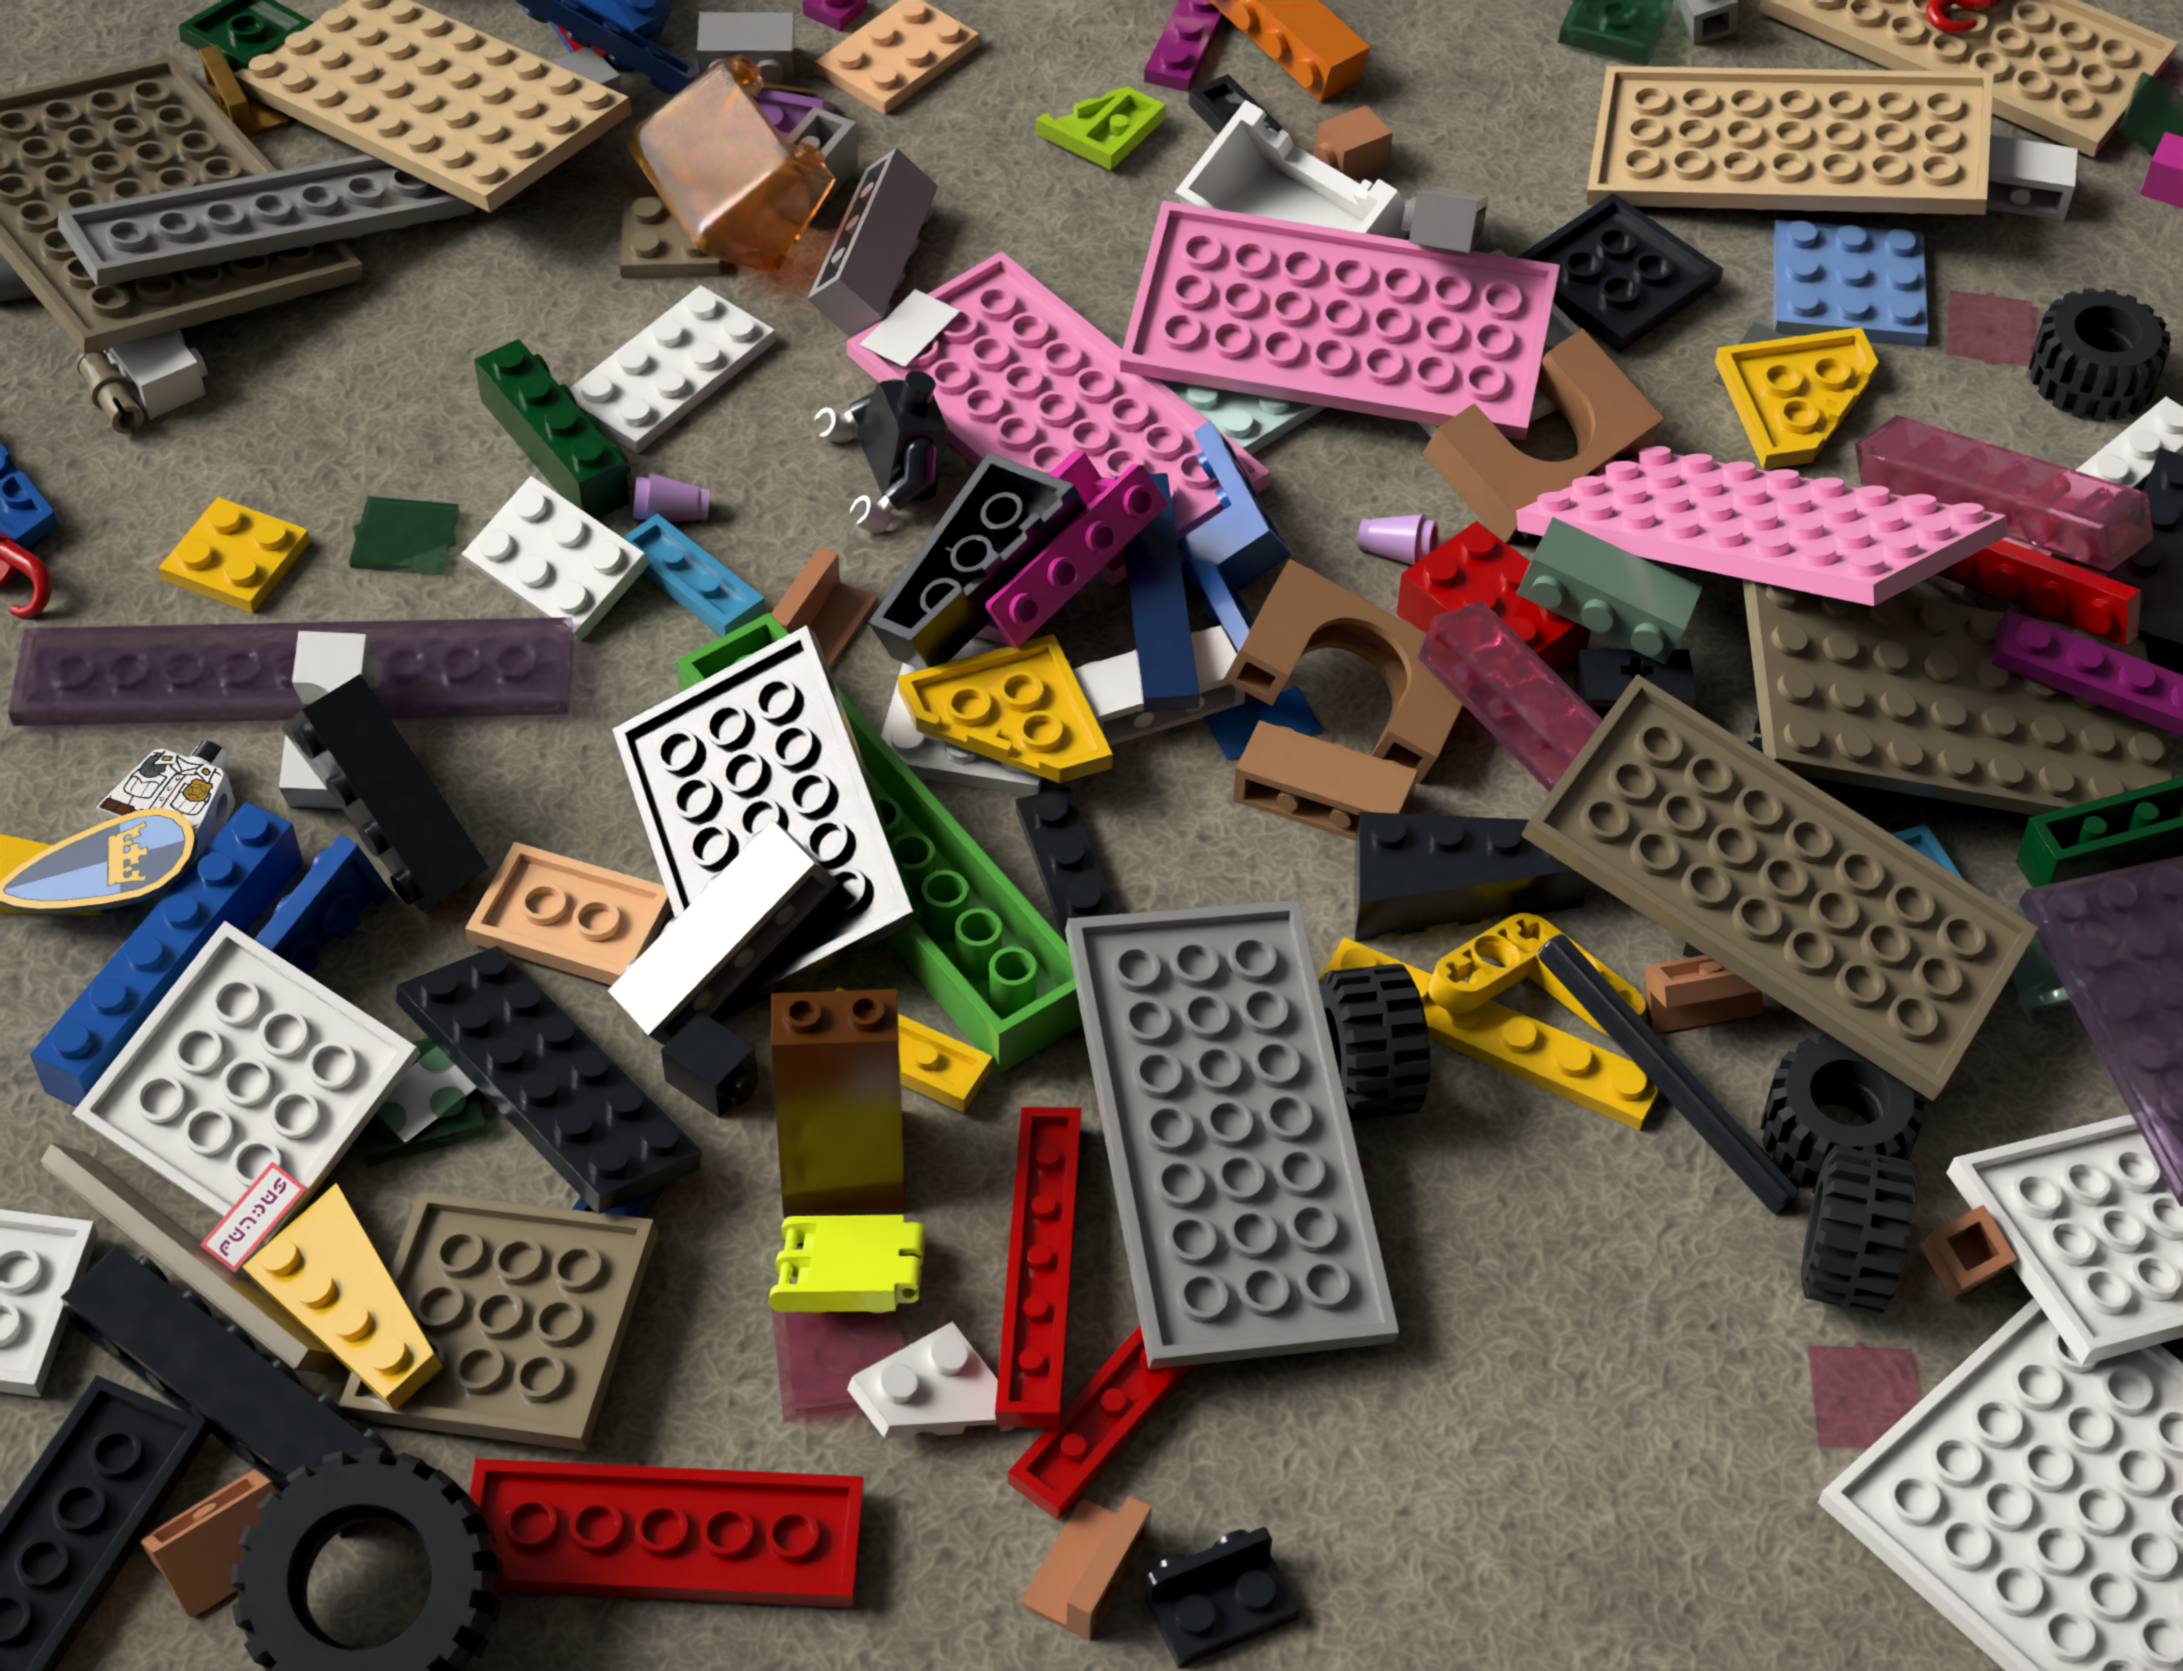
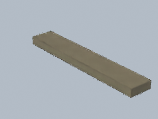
M51 1143L40 1159L45 1169L293 1369L322 1374L327 1373L334 1366L338 1359L284 1309L239 1273L231 1271L203 1249L199 1241L85 1151Z

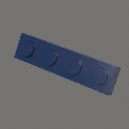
M515 0V2L523 6L522 10L532 19L545 24L551 21L565 29L566 36L573 42L588 48L593 45L608 53V59L613 64L626 71H633L634 69L651 78L650 82L653 86L666 94L675 95L677 92L686 97L699 71L698 67L579 0Z

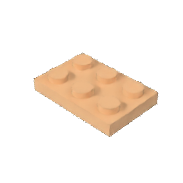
M900 0L815 61L816 74L886 115L978 47L979 33L922 0Z
M514 842L468 922L465 931L469 943L489 949L498 946L505 954L613 985L621 977L624 968L631 961L639 958L652 945L671 909V904L663 885Z

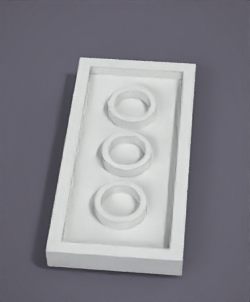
M700 285L569 389L576 400L577 407L585 416L591 414L597 420L603 433L638 454L776 342L775 329Z

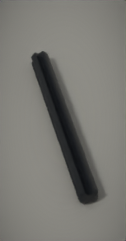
M1558 934L1550 938L1538 952L1540 961L1765 1207L1774 1214L1786 1209L1798 1196V1187L1567 936Z

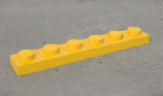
M1346 937L1343 938L1319 977L1318 984L1320 989L1322 979L1328 971L1402 964L1409 971L1420 993L1426 1015L1429 1039L1636 1130H1641L1660 1094L1658 1088L1634 1062L1494 1001L1488 1000L1476 1009L1466 1013H1455L1445 1010L1437 1005L1428 993L1431 974Z

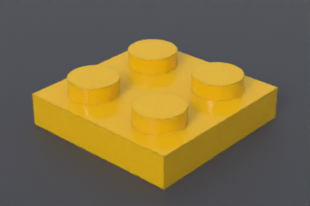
M217 497L161 564L159 571L162 580L254 614L311 540L308 529Z

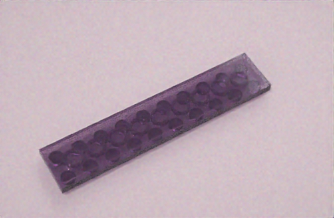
M573 618L24 628L8 714L13 726L291 720L299 711L309 705L302 704L292 684L298 632L310 631L367 635L374 654L380 655L382 660L379 688H371L389 718L569 715L574 646Z

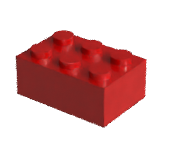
M1475 521L1401 574L1396 614L1421 631L1451 647L1459 649L1465 655L1482 663L1476 677L1514 706L1577 659L1580 649L1588 648L1591 630L1516 595L1530 561L1478 521Z

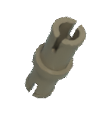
M104 351L90 353L94 360L92 365H90L84 354L81 353L76 360V368L89 386L88 394L93 404L97 408L104 410L113 429L118 433L128 434L133 432L126 421L127 417H130L136 428L139 429L144 422L145 416L142 409L131 396L132 388L127 378L114 369L108 355Z

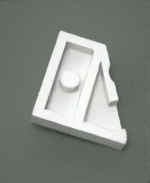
M953 1321L852 1376L847 1388L883 1438L914 1437L920 1432H932L936 1435L963 1434L966 1426L996 1424L995 1404L998 1379ZM999 1426L1000 1432L1009 1431L1016 1428Z

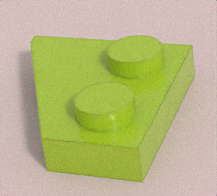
M1125 86L1107 92L1103 97L1090 98L1075 103L1073 114L1055 120L1048 113L1040 115L1036 119V135L1108 170H1112L1165 120L1166 104Z

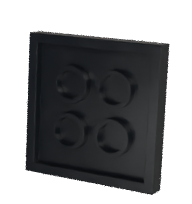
M1614 193L1516 257L1560 265L1553 303L1619 352L1720 284L1723 268Z

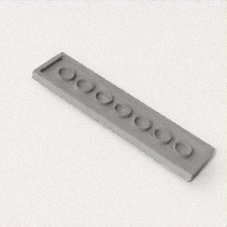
M368 154L58 211V229L98 287L108 284H121L125 281L154 275H167L175 271L205 265H218L222 262L251 256H264L271 252L297 247H309L317 243L343 238H356L373 232L402 229L409 225L424 222L448 220L455 216L474 213L475 205Z

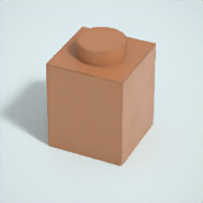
M1364 105L1318 124L1314 157L1356 181L1389 167L1393 132L1367 105Z
M1984 1204L1930 1233L1920 1246L1953 1300L2005 1273L2011 1267V1264L2017 1260V1257Z

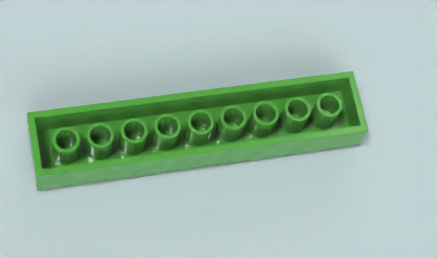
M769 612L676 661L680 692L789 635V633ZM836 687L922 917L921 920L883 940L978 1050L993 1056V1068L1000 1075L1083 1025L1068 945Z

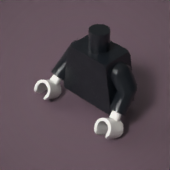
M921 371L908 373L905 380L895 378L878 383L873 392L851 403L849 406L850 411L844 414L831 408H823L815 416L816 423L829 427L827 431L820 434V438L834 443H847L854 434L855 425H859L857 436L883 498L878 502L863 495L854 501L850 513L859 519L857 526L871 533H882L887 529L891 521V511L896 508L900 511L912 501L935 497L948 430L933 395L936 387L935 380L929 374Z

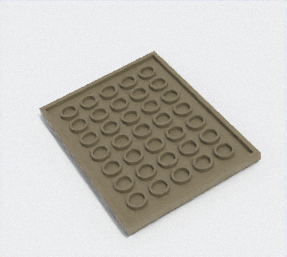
M172 55L0 94V253L84 355L105 351L112 347L153 338L160 334L201 325L204 322L245 313L256 308L282 301H290L297 297L362 280L363 263L341 239L317 243L309 247H297L271 252L264 256H251L222 262L218 265H205L175 271L167 275H154L125 281L121 284H108L97 287L58 229V211L270 173L277 170L242 131L232 123L231 119Z

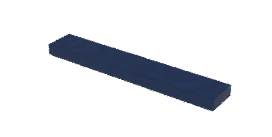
M1168 473L1149 474L1168 502V505L1123 547L1144 712L1199 709L1200 694Z

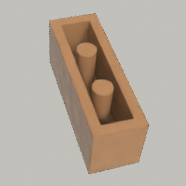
M1259 720L1235 769L1233 801L1356 841L1359 812L1409 814L1413 805L1418 771L1402 766L1395 761L1376 758L1351 750L1341 744L1329 743L1298 733L1288 727H1279Z

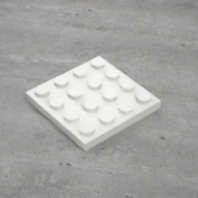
M224 921L72 1114L84 1125L222 1218L270 1163L274 1162L307 1189L260 1242V1244L265 1246L297 1218L421 1053L417 1046Z
M2151 1109L1954 1157L1947 1175L1972 1210L1984 1204L2017 1257V1260L2011 1266L2081 1365L2183 1337V1151Z

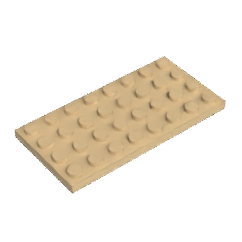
M348 0L336 9L325 12L319 20L302 31L289 35L285 39V43L269 54L253 58L249 62V68L246 70L242 68L233 74L243 94L488 212L495 210L632 114L628 96L411 0Z
M1760 0L1758 12L1892 70L1994 72L1993 114L2066 146L2078 148V151L2091 157L2098 153L2170 63L2179 43L2079 0H2001L1988 12L1985 10H1969L1953 4L1943 12L1946 18L1955 22H1966L1972 19L1977 21V26L1974 29L1962 34L1945 33L1934 28L1926 18V6L1930 0Z
M1607 66L1587 187L1588 205H1596L1614 193L1632 206H1654L1659 208L1694 207L1707 209L1735 208L1853 211L1858 213L1896 212L1906 214L1986 215L1994 72Z

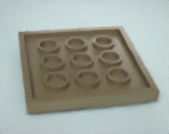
M420 1191L389 1273L443 1367L396 1411L392 1410L351 1372L339 1403L340 1408L345 1413L347 1419L587 1451L658 1235L654 1220L605 1213L598 1215L596 1212Z

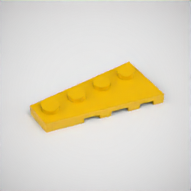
M337 1183L242 1266L247 1275L269 1297L392 1410L396 1411L443 1367L412 1311L399 1292L392 1276L375 1250L368 1234L355 1215L348 1199Z

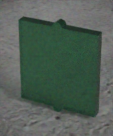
M2143 71L2137 78L2117 132L2146 148L2147 153L2150 155L2155 154L2165 132L2183 137V95L2180 93V90L2177 87L2171 88Z
M368 496L360 524L353 527L355 542L349 559L350 568L442 576L450 547H454L457 544L454 531L460 513L459 504Z

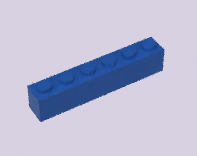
M244 802L192 863L184 876L174 884L30 1053L45 1093L77 1108L221 924L226 921L244 934L303 864L293 823Z

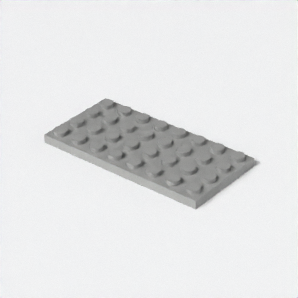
M1299 900L1068 918L1065 933L1149 1369L1394 1343L1399 1334V1329Z

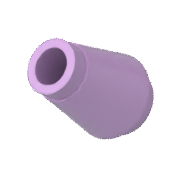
M653 473L649 474V478L636 477L632 519L647 521L658 513L669 523L696 520L707 521L710 489H702L698 486Z
M1425 514L1362 519L1358 533L1359 550L1369 551L1414 565L1438 548V522L1436 520H1427Z

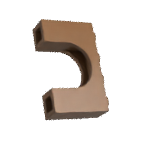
M1583 328L1546 353L1540 364L1537 387L1571 425L1577 440L1576 457L1565 461L1549 462L1524 454L1507 440L1475 403L1437 428L1422 453L1487 528L1505 543H1508L1520 533L1525 539L1534 535L1518 531L1516 511L1537 502L1539 495L1547 492H1559L1572 486V481L1576 478L1594 476L1606 471V466L1610 463L1623 461L1627 457L1630 459L1639 456L1641 449L1654 446L1657 442L1652 435L1665 418Z
M1289 558L1223 680L1272 706L1290 677L1297 661L1304 654L1320 648H1338L1361 656L1371 663L1383 676L1392 698L1390 718L1371 756L1395 761L1402 766L1417 770L1416 783L1420 784L1437 759L1482 663L1465 655L1459 649L1451 647L1421 631L1410 622L1401 620L1368 602L1364 597L1354 594L1326 579L1315 570L1307 568Z

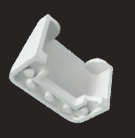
M1247 100L1241 105L1175 191L1180 202L1187 205L1403 240L1410 233V231L1402 230L1405 205L1398 190L1380 179L1377 180L1374 186L1366 179L1361 184L1350 179L1295 146L1289 133L1282 129L1279 133L1272 128L1267 129L1262 123L1267 116L1265 111Z

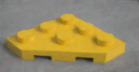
M1862 327L1719 347L1715 359V364L1763 470L1812 463L1871 383L1879 363Z
M1055 634L1026 641L1019 648L1007 646L898 676L899 694L915 730L920 733L1057 783L1112 769V751Z

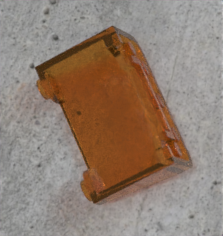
M736 55L734 58L724 57L639 123L626 145L696 247L719 260L773 273L779 271L836 182V178L824 164L825 157L817 148L805 142H800L798 145L785 142L751 96L759 94L764 86V81L759 75L761 70L758 65L742 55Z

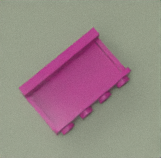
M1073 451L1049 474L1075 484L1087 508L986 602L985 608L993 619L976 635L977 637L1019 648L1168 505V502L1143 465L1132 464L1116 480L1104 478L1098 473L1085 452Z

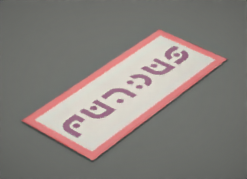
M271 1162L203 1240L200 1246L235 1273L307 1188L274 1162Z

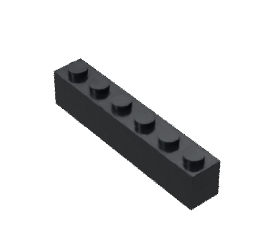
M117 1245L61 1296L74 1328L178 1410L206 1421L211 1436L253 1469L268 1478L281 1491H284L291 1484L286 1477L303 1465L310 1470L323 1465V1456L343 1450L349 1456L361 1455L363 1448H384L389 1454L393 1455L389 1445L377 1433L368 1428H365L360 1433L347 1423L345 1413L329 1396L319 1393L314 1397L303 1389L299 1377L282 1360L274 1358L271 1362H268L255 1352V1344L238 1326L229 1323L224 1328L211 1318L212 1313L210 1309L195 1293L185 1289L180 1294L168 1285V1279L164 1272L146 1256H141L136 1260ZM357 1523L343 1529L337 1535L343 1538Z

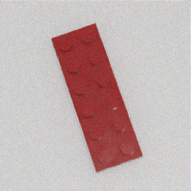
M475 1458L469 1496L479 1506L478 1509L484 1519L490 1523L497 1540L494 1546L497 1557L502 1561L504 1580L498 1582V1591L854 1608L865 1489L864 1476Z

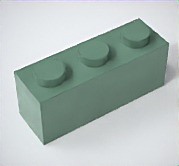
M1552 517L1516 595L1666 665L1687 627L1703 587Z

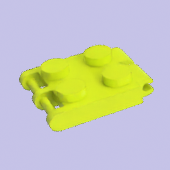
M904 1215L787 1217L783 1221L781 1236L786 1241L783 1251L778 1253L775 1262V1270L779 1274L778 1285H775L770 1291V1307L778 1312H807L810 1314L850 1311L886 1313L896 1311L898 1303L916 1302L919 1299L922 1276L920 1267L923 1265L926 1236L924 1235L925 1225L918 1222H905ZM798 1243H804L803 1249H797ZM792 1277H798L797 1284H791Z

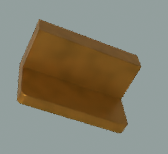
M218 45L199 49L206 82L217 105L247 138L290 125V118L287 114L243 94L233 75L235 72L231 71Z

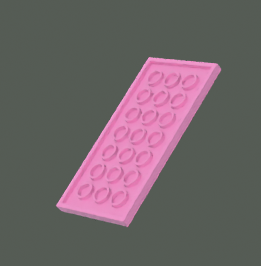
M1162 201L1120 357V372L1438 426L1443 425L1475 403L1505 437L1526 440L1560 265L1477 251L1467 253L1409 243V240Z
M1002 251L927 294L960 310V312L906 367L859 345L882 321L847 340V356L879 383L895 378L905 380L906 375L913 371H921L933 377L936 383L933 395L947 424L948 436L946 442L976 468L987 453L991 452L1043 473L1050 474L1073 451H1080L1086 453L1098 473L1104 478L1115 479V476H1121L1132 464L1143 465L1148 474L1168 473L1178 544L1181 538L1225 510L1215 493L1222 488L1219 480L1217 479L1213 482L1207 476L1196 457L1203 450L1193 431L1207 423L1208 420L1157 378L1120 372L1122 349ZM1219 430L1233 446L1256 491L1259 493L1267 488L1270 484L1271 471ZM1123 548L1097 572L1112 586L1126 578Z
M1664 446L1643 448L1639 451V456L1636 458L1610 463L1606 466V471L1594 476L1576 478L1572 481V486L1559 492L1543 493L1538 496L1537 502L1516 511L1517 528L1521 532L1543 536L1552 517L1635 556L1870 606H1876L2007 537V515L1986 512L1980 504L1960 503L1948 505L1937 503L1936 498L1931 495L1899 496L1889 494V489L1883 486H1866L1862 488L1845 486L1844 481L1839 478L1807 479L1799 477V473L1795 470L1782 469L1769 472L1755 469V464L1751 462L1739 461L1728 464L1715 462L1712 456L1708 454H1690L1686 456L1671 454V449Z

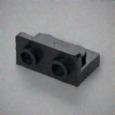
M1262 1527L1249 1533L1246 1530L1230 1532L1218 1539L1212 1548L1189 1557L1187 1554H1176L1164 1559L1147 1575L1145 1602L1177 1668L1298 1620L1299 1609L1271 1556L1272 1537L1267 1527Z

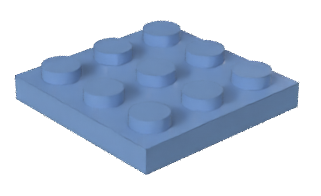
M1775 221L1773 230L1775 331L1782 334L1803 336L1862 327L1869 342L1925 347L1928 336L1923 232L1811 223L1806 221Z

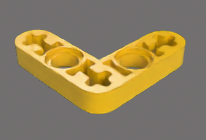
M1518 913L1512 915L1442 957L1437 962L1428 985L1430 998L1437 1005L1455 1013H1466L1476 1009L1528 976L1593 1028L1609 1036L1540 961L1538 952L1550 938L1558 934H1565L1545 919L1534 914ZM1567 936L1642 1018L1646 1002L1641 993ZM1480 957H1488L1494 959L1503 964L1505 967H1497L1490 965L1489 963L1482 960ZM1466 976L1470 979L1469 983L1464 981Z

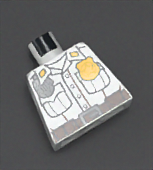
M208 740L201 741L190 757L162 748L153 750L97 806L96 809L101 823L145 809L164 808L179 812L191 823L196 834L198 845L194 858L195 861L226 825L235 806V799L228 775L223 771V768L229 761L227 752L218 744Z

